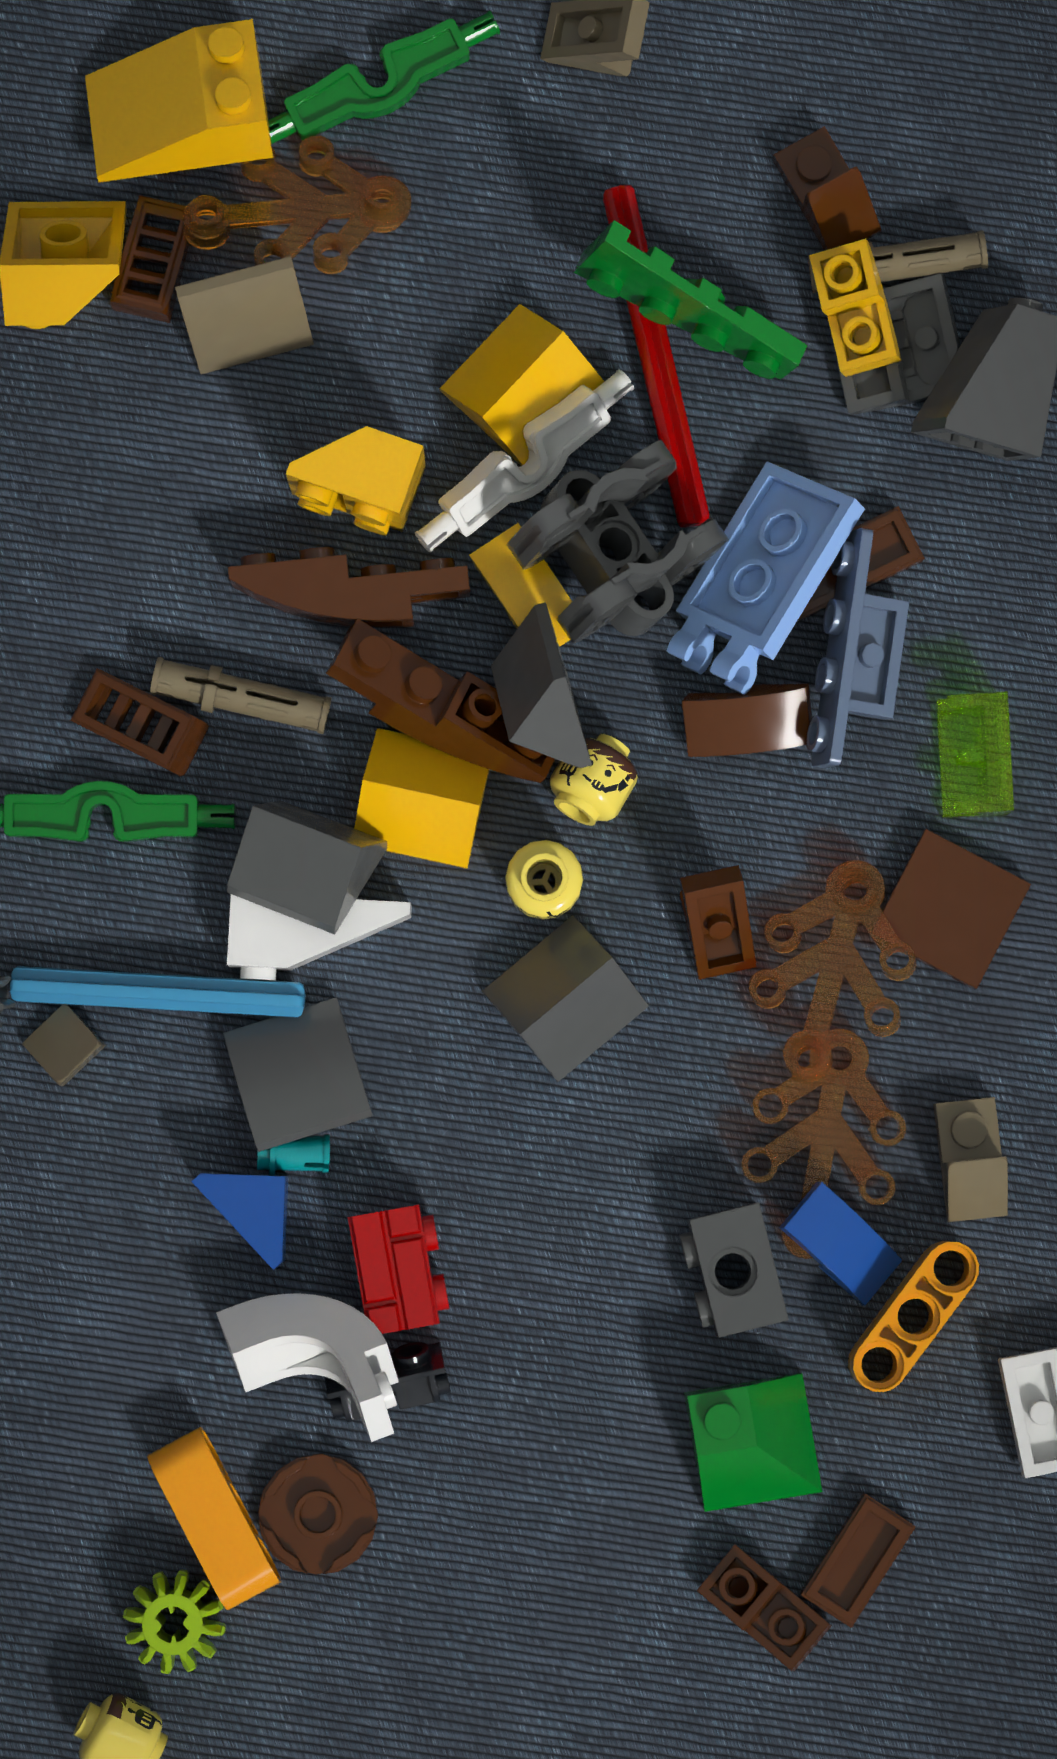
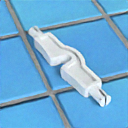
M618 369L615 374L593 391L584 384L580 385L561 402L528 422L523 429L524 438L529 450V458L524 465L518 467L511 457L503 451L491 452L461 482L439 499L438 502L443 512L419 531L415 532L422 546L428 552H432L435 547L455 531H459L466 537L470 536L509 503L524 501L544 490L561 472L568 456L610 423L611 417L607 409L629 391L634 390V385L631 384L629 377L622 370Z

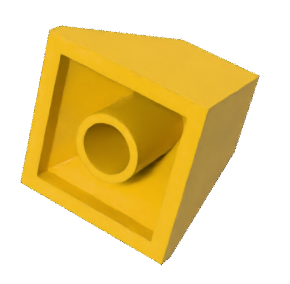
M126 201L9 202L0 255V282L5 326H25L30 329H42L54 325H65L119 275L127 213Z

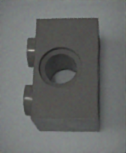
M755 1202L687 1219L690 1232L679 1234L687 1268L699 1267L704 1290L695 1292L694 1297L702 1328L713 1325L715 1335L720 1338L788 1321L789 1318L760 1203ZM730 1253L742 1256L748 1266L746 1280L736 1288L723 1287L715 1276V1266L718 1260Z

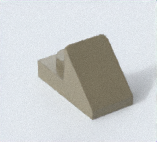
M573 0L551 3L540 59L548 63L615 76H628L631 71L632 61L639 59L650 2L646 0Z
M995 1097L933 1104L947 1222L1008 1216L1007 1156H1002Z

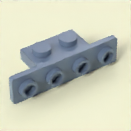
M859 528L851 531L831 564L832 574L837 576L834 599L829 600L823 618V629L825 634H829L826 657L820 660L815 675V689L818 693H821L818 716L812 718L807 732V749L812 752L811 766L827 768L841 764L848 714L882 720L892 719L894 715L909 602L865 594L873 540V530Z

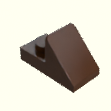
M825 126L773 155L772 161L824 251L865 238L869 239L881 232L880 223L860 170L857 166L849 169Z
M739 865L681 877L682 891H680V900L698 979L701 980L757 967L744 881Z

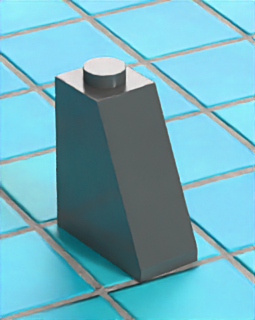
M1010 298L1006 306L983 309L913 420L911 433L1005 461L1041 457L1057 368V316L1043 312L1044 305L1041 302L1026 298Z

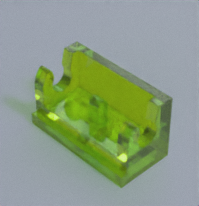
M1008 691L949 695L947 699H938L936 701L942 818L1007 816L1014 811Z

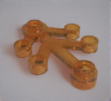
M310 136L304 139L299 146V166L301 170L310 176H323L344 191L345 194H324L276 162L275 150L272 147L273 158L264 159L267 162L263 165H253L249 161L241 162V172L248 180L262 182L287 199L224 205L214 196L201 195L193 199L183 211V233L186 240L192 246L203 250L218 248L226 242L230 235V229L291 224L277 239H265L255 247L254 266L267 263L262 259L270 255L278 256L281 259L291 256L293 259L329 220L350 218L338 234H323L315 240L313 245V262L315 267L325 274H337L347 267L351 253L372 231L377 233L391 232L407 219L411 211V194L406 185L396 178L383 175L371 178L363 176L334 157V147L330 140L323 136ZM316 152L324 154L325 157L314 160L309 158L308 155ZM376 199H387V200H390V201H388V202H386V203H379V202H376L375 200H376ZM204 215L214 216L213 218L208 220L199 218L200 216ZM326 250H336L340 255L329 258L321 253Z
M852 860L838 865L827 878L826 893L789 914H776L767 921L764 933L770 948L779 953H789L800 944L801 933L835 916L829 938L773 970L763 969L756 972L749 981V992L754 1003L761 1008L771 1009L783 1002L787 990L819 972L804 1030L793 1034L787 1040L783 1050V1057L788 1071L794 1078L803 1082H814L822 1079L832 1067L833 1054L827 1037L844 977L864 1008L865 1023L872 1034L879 1037L890 1036L899 1029L901 1024V1014L898 1005L893 1000L884 996L853 945L859 921L881 951L879 956L881 969L889 979L894 981L908 979L916 969V957L912 947L900 941L880 908L885 897V885L880 872L873 865L864 861ZM854 883L864 885L867 888L866 894L859 900L847 898L845 890L849 885ZM780 925H789L794 929V933L788 941L779 942L772 937L774 929ZM896 952L904 953L909 957L908 964L899 970L892 969L887 965L889 956ZM766 980H772L778 984L777 992L769 998H763L756 992L758 985ZM880 1008H887L893 1012L894 1017L888 1025L878 1026L871 1020L873 1013ZM807 1050H813L820 1054V1061L813 1068H804L798 1063L800 1055Z
M833 1029L821 1034L811 1046L808 1066L776 1088L763 1089L754 1096L751 1108L755 1118L765 1124H774L786 1116L788 1105L821 1086L817 1111L766 1146L751 1148L743 1155L741 1170L748 1180L755 1183L769 1181L775 1175L780 1164L811 1144L801 1200L816 1182H823L828 1187L835 1149L858 1181V1192L865 1202L872 1205H882L893 1197L895 1193L893 1177L888 1172L877 1168L841 1115L846 1090L870 1121L868 1129L870 1137L874 1142L882 1146H893L899 1143L906 1133V1124L903 1117L886 1107L864 1075L869 1064V1054L865 1043L857 1034L845 1029ZM835 1047H842L850 1054V1063L844 1070H836L829 1064V1053ZM765 1095H774L781 1102V1110L773 1118L765 1117L759 1110V1101ZM885 1116L893 1118L898 1125L896 1136L890 1140L882 1139L876 1130L878 1121ZM756 1153H762L770 1160L769 1171L761 1177L754 1176L748 1169V1161ZM874 1175L883 1177L887 1183L886 1194L879 1199L870 1197L866 1192V1182ZM782 1231L783 1244L792 1255L804 1259L813 1258Z

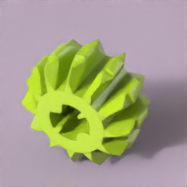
M181 1569L176 1575L174 1588L170 1589L167 1577L160 1571L152 1577L157 1596L142 1585H138L133 1591L136 1600L147 1609L128 1607L124 1610L123 1618L125 1620L142 1624V1627L127 1633L125 1640L130 1645L146 1639L149 1645L141 1652L138 1658L144 1665L151 1661L157 1651L163 1654L160 1664L161 1673L170 1674L174 1666L175 1655L180 1656L184 1669L187 1672H191L197 1667L196 1657L192 1648L207 1658H212L216 1653L217 1649L214 1644L203 1634L211 1636L224 1635L226 1631L224 1623L207 1620V1616L218 1613L224 1606L219 1599L211 1600L205 1604L201 1601L200 1598L207 1593L211 1586L207 1579L200 1581L194 1591L191 1592L186 1590L189 1572ZM168 1607L170 1614L177 1607L184 1610L187 1617L183 1625L189 1632L182 1636L179 1629L175 1631L173 1636L166 1633L162 1627L167 1619L161 1613V1610Z

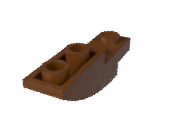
M315 547L299 551L300 559L276 562V554L258 553L240 557L241 565L228 567L229 580L232 586L261 603L303 618L349 627L357 619L372 628L414 627L412 603L470 597L467 565L455 567V559L453 558L421 561L419 563V571L396 573V565L394 564L366 566L360 569L361 577L350 578L346 554L335 555L333 547Z
M359 619L347 631L326 671V674L374 702L368 712L370 715L406 735L456 758L499 773L538 783L545 780L555 760L552 757L509 742L496 688L468 671L457 680Z

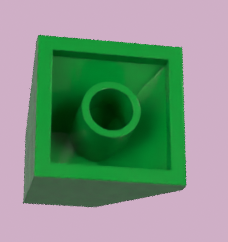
M802 1373L684 1392L704 1512L823 1492Z

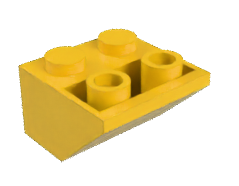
M365 426L290 462L286 471V477L291 493L299 497L298 505L309 511L331 516L333 509H337L355 516L353 524L364 530L380 535H387L389 528L403 532L426 467L424 446Z

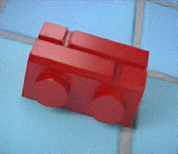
M419 1204L348 1217L364 1315L376 1325L382 1334L440 1324L439 1311L450 1309L444 1273L432 1275L428 1252L439 1250L434 1215L422 1216Z

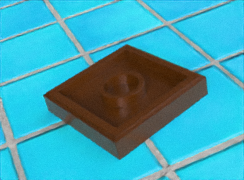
M925 829L870 935L976 990L1031 883Z

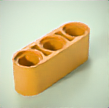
M940 1241L932 1244L923 1252L855 1343L849 1354L848 1367L851 1376L859 1385L873 1392H886L894 1389L903 1381L974 1286L979 1276L977 1257L968 1246L960 1242ZM950 1250L958 1253L962 1258L964 1273L956 1283L944 1285L935 1276L934 1263L940 1254ZM911 1299L921 1300L929 1312L925 1327L915 1333L904 1331L898 1321V1311L901 1305ZM884 1347L892 1356V1370L884 1379L878 1381L869 1380L863 1373L862 1359L870 1349Z
M202 1427L147 1455L151 1469L215 1593L226 1610L236 1607L281 1582L278 1570L214 1446Z

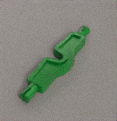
M489 10L486 14L459 27L454 19H447L423 32L386 44L380 50V60L388 76V81L382 87L370 86L356 65L345 64L314 85L284 100L286 111L268 120L271 144L296 132L302 141L308 140L353 117L371 119L398 110L415 95L420 84L467 62L470 59V47L496 34H500V29L496 20L494 21L493 14Z
M108 781L83 783L72 787L63 794L5 795L4 804H0V828H4L5 835L10 837H43L75 842L86 841L90 835L89 828L91 826L92 811L100 805H106L111 809L113 816L112 825L114 827L113 835L120 842L164 837H197L199 828L235 829L236 824L234 817H212L213 815H236L235 803L199 804V800L195 795L138 794L129 787Z

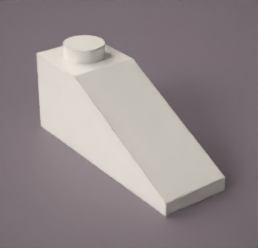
M231 894L227 965L230 968H241L240 979L276 981V970L291 971L410 919L412 905L411 902L356 899L334 935Z

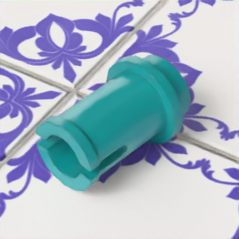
M323 1134V1136L311 1135L260 1152L257 1150V1170H268L269 1176H275V1170L322 1171V1173H329L330 1134Z

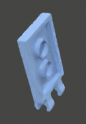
M767 461L724 531L729 540L704 563L676 609L686 621L670 640L667 652L681 659V665L701 675L707 670L712 661L716 634L728 639L729 642L714 659L710 672L726 680L724 683L726 687L745 695L755 682L759 655L774 660L865 508L849 495Z

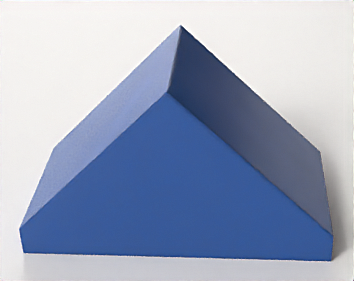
M200 1173L191 1181L273 1270L277 1269L285 1261L288 1176Z

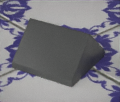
M545 602L534 605L491 665L509 742L578 768L591 766L592 763L576 702L547 604Z
M281 800L252 806L227 883V893L335 935L387 850V841Z
M571 916L482 990L484 995L557 1082L649 1007L613 957L574 916Z

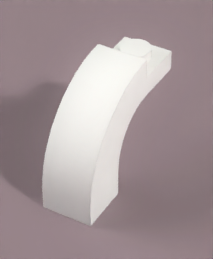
M301 1293L260 1297L216 1312L245 1392L294 1375L312 1374L325 1376L343 1385L351 1394L371 1442L394 1434L387 1409L397 1406L391 1385L399 1381L386 1340L376 1325L363 1313L348 1304L329 1297Z

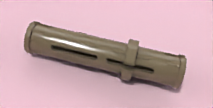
M979 230L976 233L923 239L880 247H873L872 242H869L881 282L976 268H988L987 245L983 230ZM808 255L811 287L814 294L818 293L810 256Z
M162 657L157 658L150 687L151 695L158 694L201 704V711L213 713L214 708L266 721H274L317 731L319 734H324L332 697L329 696L322 697L279 687L274 684L224 674L223 667L211 665L210 670L164 660Z

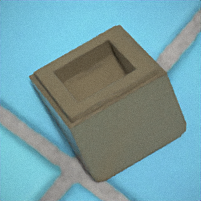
M62 1004L22 1043L59 1086L67 1084L106 1046L67 1004Z

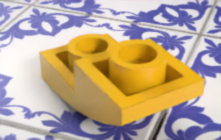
M865 238L809 255L821 309L828 316L840 372L847 377L902 361L888 304L868 240Z
M517 523L469 554L474 566L505 608L510 620L517 629L534 605L546 602L560 647L570 639L557 621V617L571 604L572 600L545 560L526 570L522 569L507 546V543L521 528L520 524Z

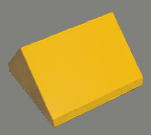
M519 304L440 387V391L522 466L529 458V450L523 434L524 426L561 402L580 385L584 384L593 391L605 381L564 331Z
M377 728L362 780L354 829L387 841V852L468 869L489 769L456 758L406 734Z

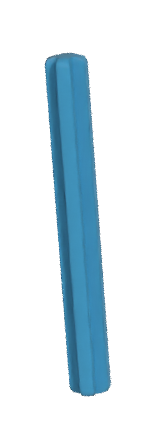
M24 966L15 967L10 980L11 998L16 1002L297 1018L302 1016L305 1006L304 985L300 982Z

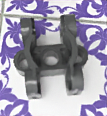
M662 440L656 441L639 451L616 471L606 473L601 479L585 470L568 472L544 497L541 510L533 515L507 543L508 548L523 570L538 564L555 552H560L587 592L584 596H577L557 617V621L573 644L587 638L609 622L617 631L625 635L639 636L645 634L671 609L674 601L672 586L700 568L729 540L716 519L710 517L686 535L682 530L679 531L660 552L657 553L628 510L651 495L677 468L675 458ZM599 544L609 547L614 552L616 561L607 558L602 553ZM637 594L647 601L649 610L641 608L635 602L634 598Z

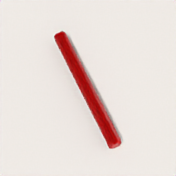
M619 185L605 190L603 201L609 225L615 220L631 230L627 242L642 252L647 253L648 247L634 188L631 185ZM627 301L658 439L664 442L676 460L677 468L668 477V483L677 522L680 527L698 526L705 522L710 514L666 325H661L645 318L639 312V306Z

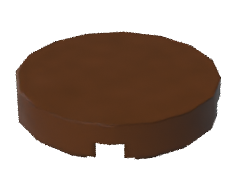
M323 1453L297 1457L279 1468L263 1489L258 1511L261 1536L273 1556L292 1570L315 1575L339 1572L357 1561L373 1540L378 1520L375 1492L364 1473L344 1458Z

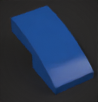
M823 1182L815 1183L779 1227L820 1263L818 1267L862 1306L868 1303L902 1262V1259Z

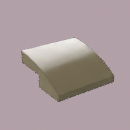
M291 256L175 287L201 375L314 345Z

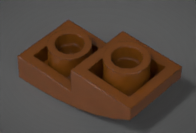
M809 684L753 685L745 695L741 693H688L682 700L688 757L750 754L807 745V732L812 720Z
M736 1544L697 1590L740 1629L746 1631L793 1672L832 1626Z

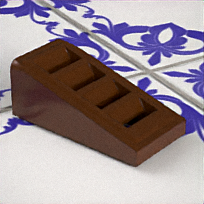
M139 195L121 257L120 272L115 278L110 298V305L114 311L170 323L177 297L175 287L180 284L197 214L196 208ZM153 215L179 221L178 231L173 232L147 226L148 216ZM143 237L174 244L172 252L167 253L141 247ZM138 259L168 265L165 275L136 268ZM133 280L161 286L159 296L131 290Z
M98 668L70 720L181 777L186 774L209 727L202 720ZM113 689L120 694L105 724L97 721ZM135 700L140 705L124 735L118 731ZM157 711L162 716L148 744L144 745L140 742ZM177 723H179V725H178V727H177V729H176L174 735L172 736V738H171V740H170V742H169V744H168V746H167V748H166L164 754H162V752H163V750H164V748H165L167 742L169 741V739H170V737H171V735H172V733H173V731H174V729H175Z

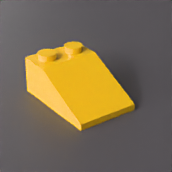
M253 19L191 28L85 76L98 183L273 158L260 57Z

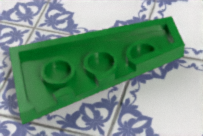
M614 220L582 253L574 273L587 279V285L598 294L609 298L621 297L639 306V312L645 318L661 325H670L672 323L691 333V339L699 346L714 352H722L724 350L743 360V366L759 377L767 379L776 377L781 380L799 366L807 348L805 343L747 306H736L734 310L724 305L725 296L721 293L722 289L705 278L696 280L684 279L671 268L675 259L659 248L651 247L645 253L628 243L627 239L631 230Z

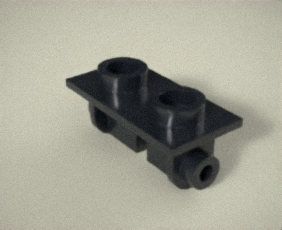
M412 1342L404 1344L393 1353H390L399 1381L391 1385V1387L396 1392L400 1410L440 1402V1395L451 1393L440 1342L429 1345L422 1342ZM325 1377L327 1398L330 1400L333 1418L345 1417L347 1422L361 1419L356 1404L348 1390L337 1381Z

